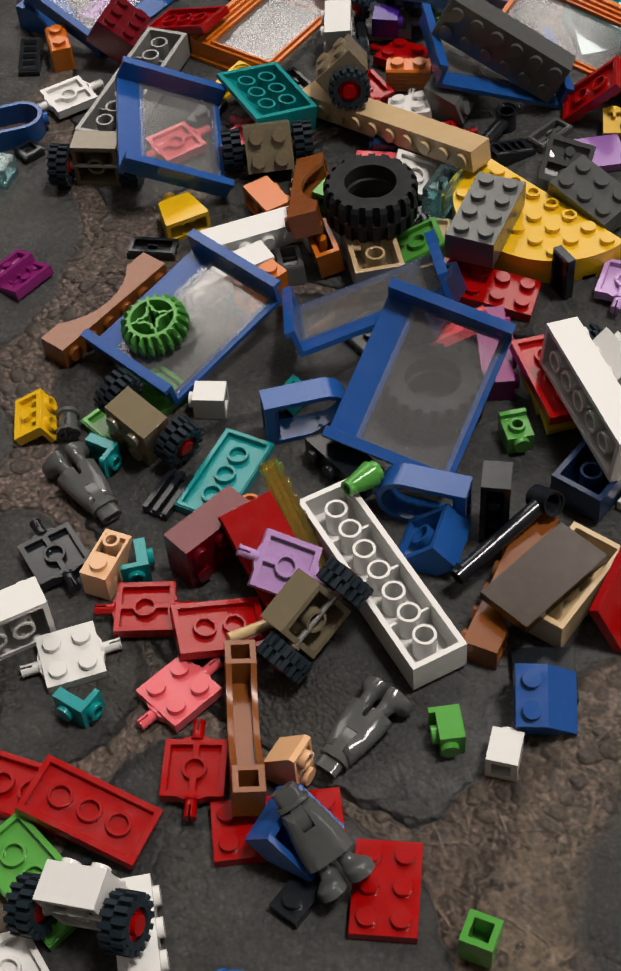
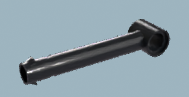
M510 102L499 104L496 108V120L481 136L489 138L491 143L495 142L502 133L508 134L515 131L517 124L516 105ZM451 165V170L449 171L451 178L456 180L462 169Z
M540 484L530 487L525 498L526 506L470 553L468 557L455 564L454 568L450 571L454 580L459 584L469 582V578L478 569L489 562L542 514L551 517L560 514L565 504L564 495L557 490Z

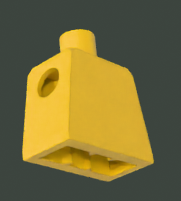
M168 192L163 196L162 201L158 203L161 223L167 238H176L181 241L188 238L187 234L193 228L199 232L200 230L211 228L209 211L188 192L177 196L173 192Z

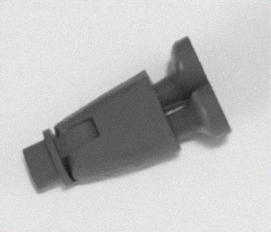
M84 442L68 443L64 447L65 457L57 450L45 460L42 466L43 474L48 479H57L59 486L82 508L89 512L93 518L100 519L106 525L120 517L122 512L118 508V500L114 497L112 489L93 458L88 459L90 449ZM66 459L68 460V462H69L72 466L77 467L78 473L76 472V470H75L73 467L71 468V467L69 466V464L67 463Z
M370 675L363 679L361 683L362 695L360 698H351L333 726L325 745L320 750L321 757L314 765L332 779H335L341 770L347 771L349 766L365 754L392 727V722L388 719L390 715L394 714L405 718L413 711L410 701L398 689L390 686L387 690L385 682L378 677ZM374 703H379L376 708L370 709Z
M294 780L286 783L271 795L278 806L276 811L281 816L286 833L309 874L318 872L320 876L317 896L323 904L337 899L347 887L346 880L331 863L335 859L341 865L350 883L360 882L371 874L375 868L373 860L369 856L354 854L349 850L353 843L352 839L318 802L308 796L306 790L301 791Z

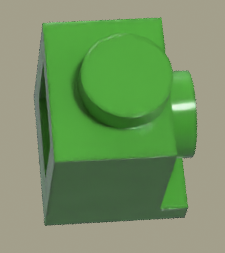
M525 407L499 412L498 433L507 454L525 452L534 448L535 434L526 415L527 410Z
M452 704L429 707L428 729H430L432 745L438 744L440 756L450 758L465 753L466 735L460 705Z

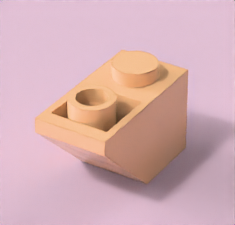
M110 529L104 530L79 571L85 593L109 601L112 600L117 591L118 583L123 581L120 565L127 564L132 536Z
M306 734L279 737L264 760L265 778L280 786L292 780L303 787L304 785H310L316 773L311 737Z

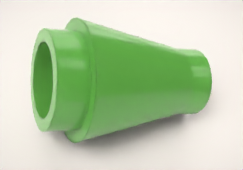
M364 461L345 481L341 482V489L346 496L352 497L355 494L378 487L381 481L384 480V472L377 462Z

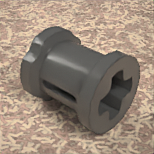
M63 406L56 412V418L59 421V428L56 430L57 438L66 442L75 441L81 435L80 428L78 427L80 411L73 406Z

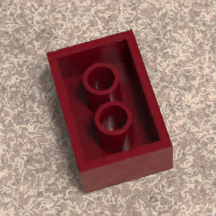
M111 0L94 24L86 41L121 64L123 55L127 56L151 18L143 10L137 9L130 4L128 0Z
M230 485L226 486L163 534L170 570L192 589L200 583L206 582L214 572L222 566L229 564L233 557L236 556V552L218 517L249 502V500Z

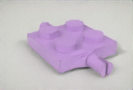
M612 259L604 263L593 298L612 302L609 311L612 314L615 311V315L619 314L621 309V260Z
M267 528L257 549L250 548L241 543L237 548L236 556L252 560V571L247 586L276 596L295 571L300 568L324 587H327L316 577L319 571L322 547Z

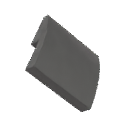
M551 133L537 179L550 182L582 154L592 161L597 146Z

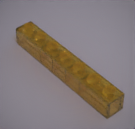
M275 457L260 464L258 470L268 491L272 492L294 536L297 539L323 548L321 542H318L315 537L316 531L314 527L310 526L307 521V512L304 509L302 510L299 505L300 498L297 493L294 494L290 478L286 477L283 472L285 471L283 463ZM324 548L319 559V570L328 560L323 554Z

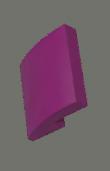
M17 249L0 262V291L7 296L20 300L54 273L52 267L49 264L35 261L31 252Z

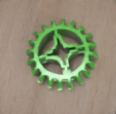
M157 293L153 297L146 295L142 301L136 299V305H128L129 311L123 312V319L120 321L121 335L126 346L132 349L135 354L140 353L144 358L149 354L155 358L157 353L165 356V352L169 349L174 351L175 345H182V339L188 338L187 333L190 330V317L184 304L178 301L175 296H168L167 293L161 297Z

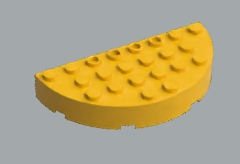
M490 159L474 173L462 169L458 174L453 187L452 219L478 172L526 182L525 205L493 269L539 280L542 283H550L553 248L562 245L576 259L574 282L582 281L583 276L592 274L599 276L605 262L612 259L621 260V238L493 159Z

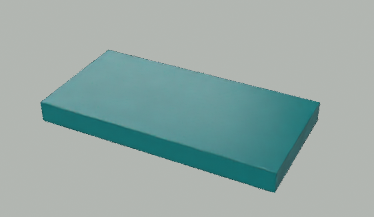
M226 428L195 473L191 482L175 502V511L189 515L228 485L242 496L247 494L275 451V443Z

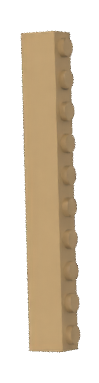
M316 81L302 89L318 106L317 118L373 138L375 135H378L388 143H393L401 148L474 173L491 159L490 142L487 137L368 98L367 103L364 102L362 108L357 106L356 111H353L352 108H349V112L345 111V107H342L340 110L337 108V104L333 105L332 98L330 99L329 94Z

